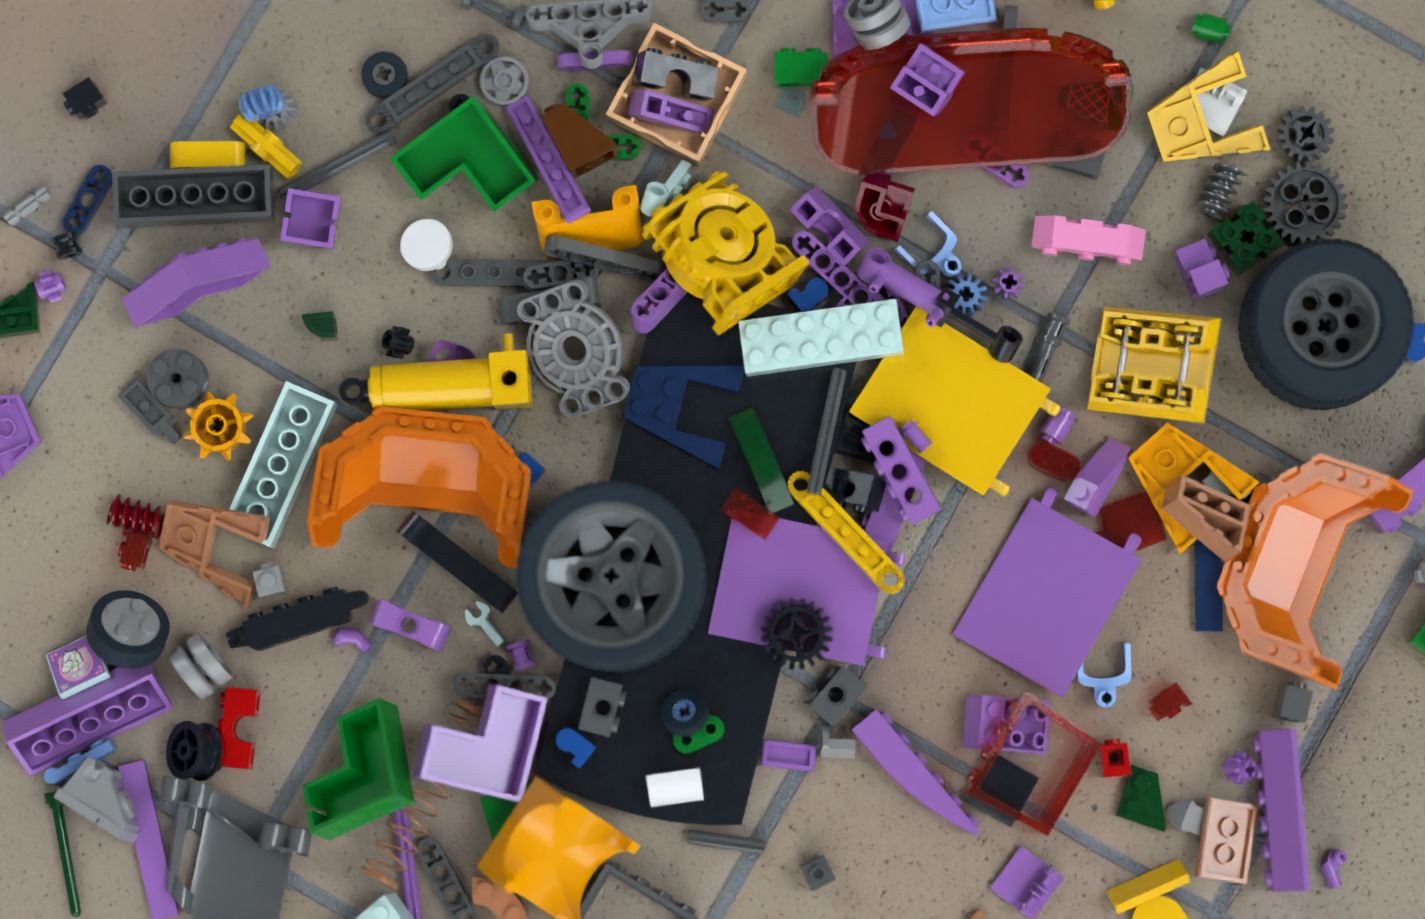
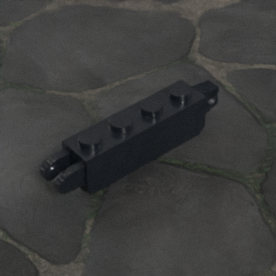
M338 586L323 590V596L313 598V595H308L297 599L298 604L288 606V603L272 607L273 612L263 615L262 611L247 615L248 620L243 621L242 626L226 633L230 649L250 646V648L256 651H263L348 623L354 616L352 610L360 608L362 605H367L368 600H370L368 593L361 590L346 593V590H339Z

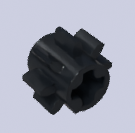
M393 326L392 330H387L384 333L382 347L388 349L386 351L387 356L403 359L404 355H409L412 352L414 338L409 336L410 329Z

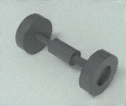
M462 0L461 7L470 10L475 1L485 5V9L501 16L506 14L513 17L511 28L517 31L521 30L526 20L525 14L529 8L521 4L516 13L505 9V5L493 0Z

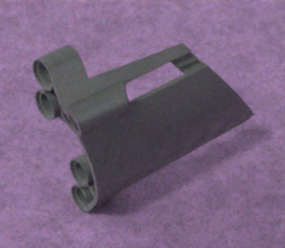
M163 775L158 802L177 805L166 886L167 891L194 919H279L292 854L308 857L312 840L310 830L290 826L242 802L213 790L212 784ZM188 829L195 830L200 836L191 890H188L177 877L185 833Z

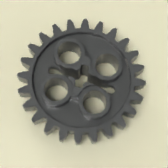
M1297 161L1294 165V170L1289 165H1286L1284 167L1285 174L1278 170L1275 173L1278 180L1271 178L1268 181L1273 188L1264 189V192L1269 197L1263 198L1262 203L1268 204L1269 207L1265 208L1262 213L1270 214L1271 216L1267 219L1266 224L1274 222V230L1282 231L1280 235L1281 240L1286 235L1290 236L1289 244H1292L1296 239H1299V244L1306 242L1307 239L1310 242L1311 240H1316V237L1321 241V239H1325V234L1332 237L1335 234L1332 227L1339 229L1342 226L1337 219L1344 220L1346 218V215L1340 211L1348 208L1347 204L1341 203V200L1345 199L1348 194L1339 192L1345 185L1335 184L1338 175L1330 178L1328 176L1330 168H1327L1324 172L1320 171L1321 163H1318L1314 169L1311 168L1309 161L1305 163L1304 168ZM1309 184H1319L1321 194H1313L1309 189ZM1284 188H1292L1296 193V197L1294 199L1286 198L1283 193ZM1303 198L1305 202L1315 201L1320 198L1328 199L1327 202L1312 203L1307 209L1304 205L1286 210L1282 208L1283 205L1298 204ZM1316 208H1321L1326 212L1325 220H1319L1315 217L1314 210ZM1290 213L1298 214L1301 218L1300 224H1292L1288 219V215Z

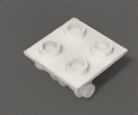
M1201 67L1197 76H1199L1206 70ZM1230 82L1197 95L1209 130L1222 137L1225 136L1245 98L1247 90Z

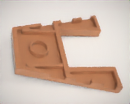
M172 500L166 507L159 549L184 567L189 565L199 572L198 576L206 582L208 580L212 581L221 588L220 592L229 598L231 596L242 602L241 606L248 609L252 605L256 587L255 582L210 564L217 526L262 543L266 540L271 517Z

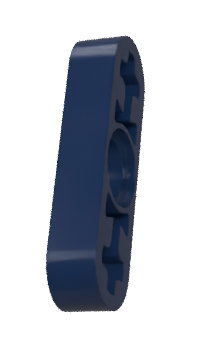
M96 165L90 169L63 218V226L66 231L77 232L78 235H81L88 229L113 184L112 171L106 166ZM105 171L104 175L107 177V180L99 182L97 188L101 192L98 194L94 189L88 188V186L92 184L95 187L98 181L95 175L97 173L102 174ZM87 193H92L95 196V203L91 207H84L81 202L82 197ZM78 206L81 210L87 212L88 215L86 217L84 214H81L79 221L82 225L80 228L75 226L74 229H71L73 225L70 223V220L77 219L80 212L76 211Z

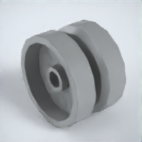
M851 0L844 9V18L849 27L854 30L853 35L862 49L873 50L890 45L905 34L910 26V17L906 9L901 5V0Z
M197 632L187 639V646L192 655L185 648L177 647L168 654V657L188 686L198 697L205 700L215 692L211 679L219 685H224L233 678V674L216 648L202 634Z

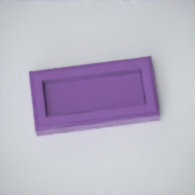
M764 739L761 766L813 772L817 745Z

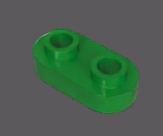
M710 715L706 725L698 733L691 735L692 742L689 745H684L681 741L682 737L674 734L673 742L676 749L682 753H691L719 740L724 733L723 722L718 717ZM714 724L716 726L715 733L708 734L706 726Z

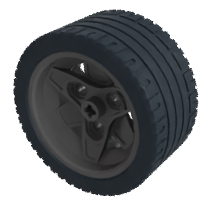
M616 480L597 481L594 484L591 482L583 486H577L573 488L574 490L564 492L563 495L552 500L553 503L545 506L543 511L535 517V522L531 523L528 532L523 538L524 542L520 546L519 557H517L518 569H516V587L519 592L517 594L521 608L526 615L528 623L539 638L554 652L570 662L602 672H626L649 666L651 663L666 657L673 649H676L685 640L698 620L704 603L707 583L705 560L700 542L693 527L682 512L668 499L666 500L661 494L647 487L643 488L635 483L617 482ZM604 527H621L628 530L615 542ZM580 539L583 557L566 558L572 546ZM650 545L656 550L662 567L644 562ZM626 548L635 551V558L629 563L623 562L620 558L621 552ZM583 568H590L593 571V577L588 582L579 580L578 574ZM611 571H615V574L619 576V579H614L613 584H610V581L606 578V575H611ZM562 586L580 591L573 609L565 597ZM622 594H626L631 598V604L626 609H620L616 605V599ZM659 595L654 606L644 616L641 597ZM609 612L620 627H601L594 624Z

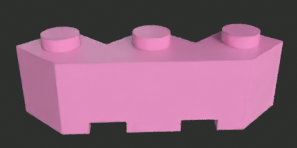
M1035 216L1031 247L1042 250L1041 254L1048 256H1057V252H1071L1078 254V259L1093 261L1094 256H1106L1116 259V264L1131 265V261H1142L1146 230L1127 224L1118 223L1117 226L1103 224V221L1087 219L1078 221L1066 220L1064 216Z

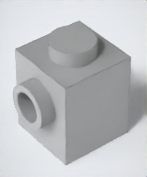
M274 562L259 565V570L253 572L259 598L265 599L289 593L281 566H274Z

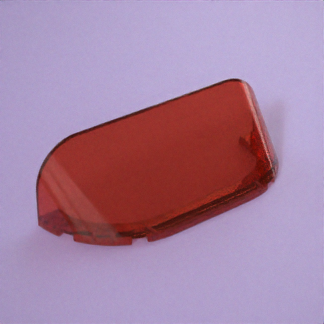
M1008 28L901 36L895 42L880 49L864 50L862 45L854 47L838 55L821 69V77L818 80H814L811 87L813 140L820 155L830 165L841 171L860 175L1085 160L1096 157L1111 149L1126 132L1131 116V73L1122 59L1116 60L1113 57V51L1093 39L1066 31L1062 34V37L1048 35V30L1045 28ZM920 43L965 71V74L954 89L951 99L935 117L890 88Z

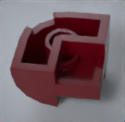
M866 175L862 180L857 195L854 213H856L858 220L865 227L864 230L898 242L915 188L891 181L892 176Z

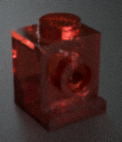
M123 530L122 535L127 538L126 542H121L118 556L121 557L120 568L136 572L137 567L144 569L153 539Z
M1175 682L1148 701L1151 705L1148 710L1158 722L1166 716L1170 720L1182 711L1179 706L1183 704L1184 707H1189L1192 703L1177 682Z

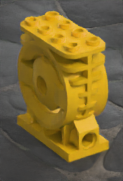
M716 171L707 179L706 183L702 184L699 182L685 196L682 193L677 195L667 207L664 205L658 207L651 214L653 219L642 228L644 230L642 236L645 240L652 237L656 239L652 246L653 250L658 252L663 249L664 256L662 259L665 261L668 271L674 280L690 294L703 299V306L716 320L712 329L718 336L739 323L738 321H742L791 289L810 263L804 255L796 259L785 245L775 243L774 229L766 213L753 200L738 193L739 186L736 183L727 187L725 183L729 178V174L726 171L722 173ZM695 220H700L694 232ZM695 235V240L690 243L689 239ZM750 254L751 259L747 262L742 263Z

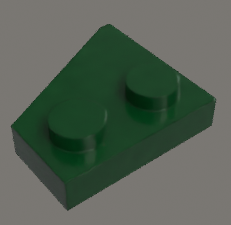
M1132 765L1131 775H1128L1115 816L1165 832L1166 825L1158 773Z

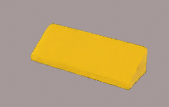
M1177 859L1111 888L1106 892L1117 914L1189 883L1190 878L1181 861Z

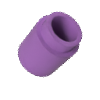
M1060 406L1057 416L1049 414L1040 427L1039 432L1042 434L1040 438L1051 446H1054L1055 443L1061 445L1074 425L1075 415Z

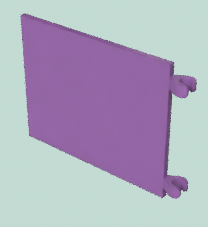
M1050 487L1047 489L1041 503L1031 498L953 635L1063 698L1142 561L1141 558L1133 555L1141 544L1142 539L1140 536L1132 533L1123 549L1054 511L1051 507L1058 499L1059 493Z
M733 510L708 634L768 646L771 644L770 641L763 642L761 640L763 636H769V632L761 630L762 626L770 627L771 623L765 620V616L774 619L776 615L771 612V608H776L778 612L782 611L779 604L781 601L788 608L791 607L790 598H794L795 606H799L800 599L804 598V607L808 608L809 603L813 601L815 602V607L812 611L816 612L822 607L824 611L819 616L820 619L825 616L830 618L823 625L824 627H833V631L825 632V636L832 637L833 641H824L823 645L830 648L829 652H825L822 649L819 651L824 658L864 666L866 656L883 659L886 654L885 648L868 645L879 594L878 586L822 527ZM870 537L894 564H904V554L887 551L888 540ZM798 612L799 621L802 626L818 627L817 622L810 615ZM787 614L779 621L775 633L789 629L791 625L790 614ZM795 620L794 632L783 637L790 636L791 639L795 638L794 641H797L798 648H800V637L811 631L805 632L804 629L800 631V627L797 626ZM819 635L808 637L804 641V654L809 653L815 648ZM776 641L780 649L796 652L793 642Z

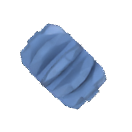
M276 85L257 87L243 93L238 99L240 111L249 122H257L273 117V115L280 113L285 107L283 96Z
M971 273L967 274L966 281L963 280L961 274H958L956 276L958 284L953 280L948 281V285L952 288L950 290L958 295L959 292L962 294L964 290H968V294L973 296V299L969 298L965 302L963 301V296L960 295L954 308L960 309L964 314L965 310H968L970 317H974V308L980 312L984 309L979 302L988 301V297L980 295L987 291V287H977L981 282L979 277L974 283L971 282Z

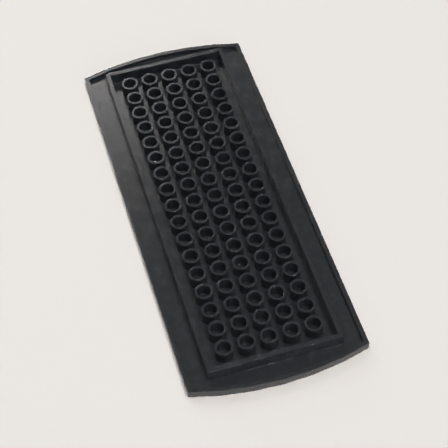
M687 292L655 328L647 333L639 366H744L739 323L718 336L712 329L716 320L703 306V299ZM661 297L656 298V300H663V299H664V298H661ZM766 304L743 320L797 312ZM857 361L747 377L744 370L739 393L688 380L675 430L725 442L726 445L720 469L625 419L610 480H616L617 482L625 481L641 485L643 488L647 487L672 502L687 518L698 537L705 560L707 583L703 607L698 620L685 640L666 657L651 663L649 666L626 672H602L579 666L564 659L536 774L596 803L634 815L669 822L699 825H742L781 669L779 662L782 657L778 656L773 661L770 657L775 653V650L772 649L766 652L764 649L765 645L708 634L733 510L816 526L817 522L792 495L791 498L794 505L771 515L769 514L729 421V417L753 407L788 488V480L793 473L797 471L811 473L832 370L834 368L846 370L844 388L823 482L824 488ZM798 479L794 482L793 486L795 490L802 492L807 489L808 482L804 479ZM604 527L615 542L628 530L621 527ZM650 545L644 562L662 567L656 550ZM630 548L624 549L620 554L621 560L625 563L632 562L635 558V551ZM587 568L584 582L590 581L593 577V571L590 568ZM611 571V575H606V578L610 581V584H613L614 579H619V576L615 574V571ZM622 594L616 599V605L620 609H626L631 604V598L626 594ZM659 595L641 597L644 616L654 606ZM609 612L594 624L601 627H620ZM591 677L623 685L622 691L627 692L624 706H618L616 717L620 718L617 733L612 732L611 737L578 729ZM679 689L697 691L704 697L707 703L709 716L718 717L724 725V733L719 740L691 753H682L676 749L673 742L674 734L665 727L661 718V707L664 700L671 693ZM602 700L598 702L596 711L599 715L605 716L610 713L611 705L608 701ZM689 708L686 711H680L682 718L685 715L689 716ZM708 724L706 732L708 734L715 733L716 726ZM563 729L575 730L597 747L581 768H578L571 762L575 755L571 752L563 751L557 746L556 737ZM683 736L681 741L684 745H689L692 742L691 736ZM700 768L704 800L651 807L647 775Z

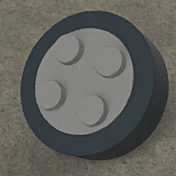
M127 590L114 591L101 597L95 603L86 627V637L92 650L104 661L122 668H140L153 663L161 655L170 632L168 616L155 600L142 593Z

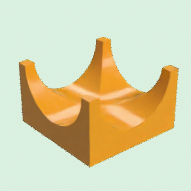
M535 777L476 867L511 894L513 891L556 919H582L580 914L582 895L595 870L606 859L617 853L630 852L635 855L640 845L608 821L540 778Z

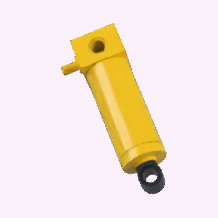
M512 333L503 334L504 351L491 352L489 357L388 364L383 366L374 365L370 368V378L362 380L352 377L347 378L339 387L340 397L347 404L359 406L363 403L372 404L373 411L379 406L421 411L494 407L496 411L533 408L530 359L526 350H514ZM509 376H517V380L513 385H505V381ZM353 385H357L360 388V394L356 398H349L347 395L348 389Z

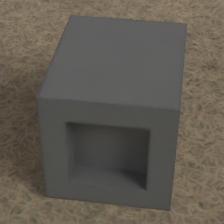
M824 855L800 866L812 892L836 880Z

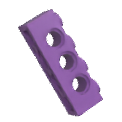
M892 416L863 430L862 432L865 437L861 438L862 443L868 452L873 451L877 460L874 461V465L881 476L885 474L890 483L886 487L892 498L898 497L902 507L899 508V511L905 522L911 521L912 525L942 510ZM887 440L894 444V452L890 456H885L880 451L881 444ZM897 464H903L907 469L906 477L901 480L893 475V468ZM910 487L918 489L920 493L919 500L915 503L909 502L905 497V493Z

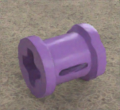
M529 639L506 646L507 650L511 651L513 657L514 671L536 665V662L532 660L529 650Z

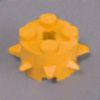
M209 391L206 392L205 402L201 403L197 409H186L185 412L192 418L190 420L191 430L183 436L184 439H194L201 445L200 458L205 459L211 452L222 453L225 459L229 461L231 460L232 450L238 448L241 443H251V440L246 435V422L253 417V414L242 413L236 407V394L233 393L226 400L215 399ZM218 420L224 423L220 432L213 430V427L217 426L216 421Z

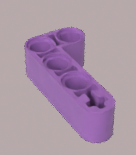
M807 231L795 234L792 240L794 254L798 258L804 255L810 262L807 267L820 279H823L842 299L835 307L857 305L853 300V296L858 292L866 294L868 297L867 303L872 302L873 296L869 288L846 266H843L817 238ZM799 240L802 242L809 241L808 247L814 252L811 259H808L810 252L806 248L799 249ZM822 256L828 258L830 265L825 269L817 267L815 264L817 258ZM843 274L847 276L849 283L844 287L836 285L834 278L837 275Z
M663 249L661 250V258L664 256ZM668 268L632 305L631 324L636 332L648 333L653 330L686 295L687 291L677 282H673L674 278L671 276ZM659 297L664 298L663 300H656Z

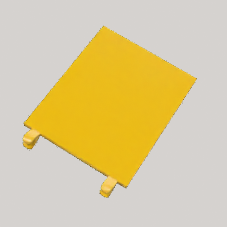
M916 306L901 329L904 355L885 357L881 360L849 413L870 426L892 416L899 430L911 419L915 423L918 422L917 426L933 443L920 454L918 449L904 436L903 438L910 451L982 496L985 495L988 488H991L999 495L1005 497L1010 487L995 478L1038 409L1041 408L1048 414L1057 416L1060 406L1046 398L1051 388L1009 362L1002 363L995 360L989 354L988 349L946 323H944L942 328L938 325L934 327L927 326L926 317L928 313Z

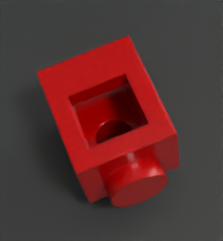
M1120 738L1104 740V746H1099L1102 778L1131 775L1127 743H1120ZM1113 752L1118 755V761L1115 763L1109 760V755Z

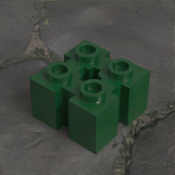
M1255 201L1236 212L1233 216L1235 222L1231 223L1227 218L1207 234L1218 252L1223 248L1226 250L1229 256L1225 259V262L1236 277L1258 262L1256 259L1257 255L1263 260L1284 244L1273 227L1266 230L1262 224L1266 217ZM1242 234L1248 235L1250 237L1249 241L1251 242V244H1249L1247 241L1244 243L1241 242L1240 239L1243 236Z

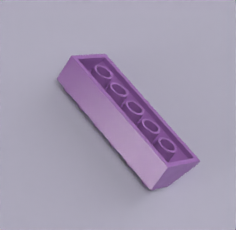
M151 663L140 668L118 667L109 671L110 678L62 700L58 695L3 721L2 725L6 742L28 775L36 774L76 753L89 749L93 743L101 739L106 741L173 709V705L153 664Z
M1296 728L1256 731L1257 737H1253L1254 753H1258L1259 763H1256V779L1261 780V790L1257 791L1259 806H1263L1264 817H1260L1261 833H1265L1266 843H1262L1263 859L1268 860V870L1264 871L1265 885L1270 886V891L1273 892L1310 890Z

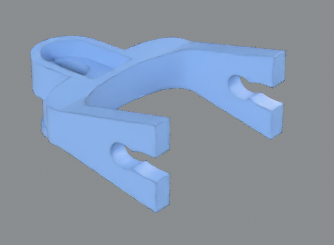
M931 211L925 217L946 236L943 247L931 260L938 265L942 275L949 278L954 277L961 271L960 260L951 253L956 244L957 236ZM900 245L897 246L893 251L915 270L918 263ZM948 262L955 264L954 271L949 270ZM926 264L925 269L920 270V274H927L933 269L930 268L929 264Z
M1123 642L1124 671L1121 674L1107 678L1090 677L1084 674L1083 664L1077 672L1078 682L1084 686L1093 687L1094 700L1101 707L1107 708L1112 706L1116 700V686L1124 685L1131 680V644L1129 642ZM1105 692L1110 694V699L1107 702L1102 701V695Z

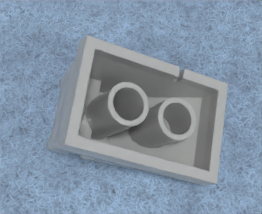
M87 757L64 787L58 789L54 798L93 823H97L99 827L118 839L134 843L139 836L137 833L139 826L135 818V805L128 791L122 786V774L117 770L113 772L101 760L97 761L93 757Z

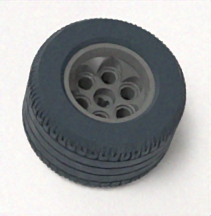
M1330 238L1321 239V241L1316 239L1286 250L1256 277L1242 302V311L1239 314L1240 322L1238 323V331L1240 333L1238 335L1239 342H1241V351L1244 353L1243 357L1246 363L1249 364L1248 367L1251 373H1254V377L1257 381L1261 382L1265 389L1268 388L1271 394L1277 395L1282 401H1288L1287 403L1294 406L1298 405L1300 408L1307 409L1308 407L1311 410H1329L1345 407L1360 401L1381 388L1395 375L1403 364V360L1408 354V349H1410L1412 342L1410 339H1412L1414 331L1412 329L1414 327V318H1412L1414 314L1413 307H1411L1412 302L1410 296H1408L1409 293L1406 286L1403 285V280L1397 275V271L1391 267V264L1386 259L1383 260L1382 256L1374 253L1370 248H1364L1363 245L1354 244L1352 241H1342V239L1334 238L1332 240ZM1329 295L1339 297L1341 302L1339 307H1332L1329 304ZM1304 298L1313 301V311H1307L1303 308L1302 300ZM1346 316H1353L1356 319V328H1349L1345 324ZM1319 322L1328 323L1329 326L1326 328V331L1320 332L1317 329L1320 325ZM1293 323H1301L1304 326L1303 335H1297L1293 332ZM1336 340H1343L1346 343L1347 351L1345 353L1336 350ZM1311 343L1319 345L1321 348L1320 356H1313L1309 352V345Z

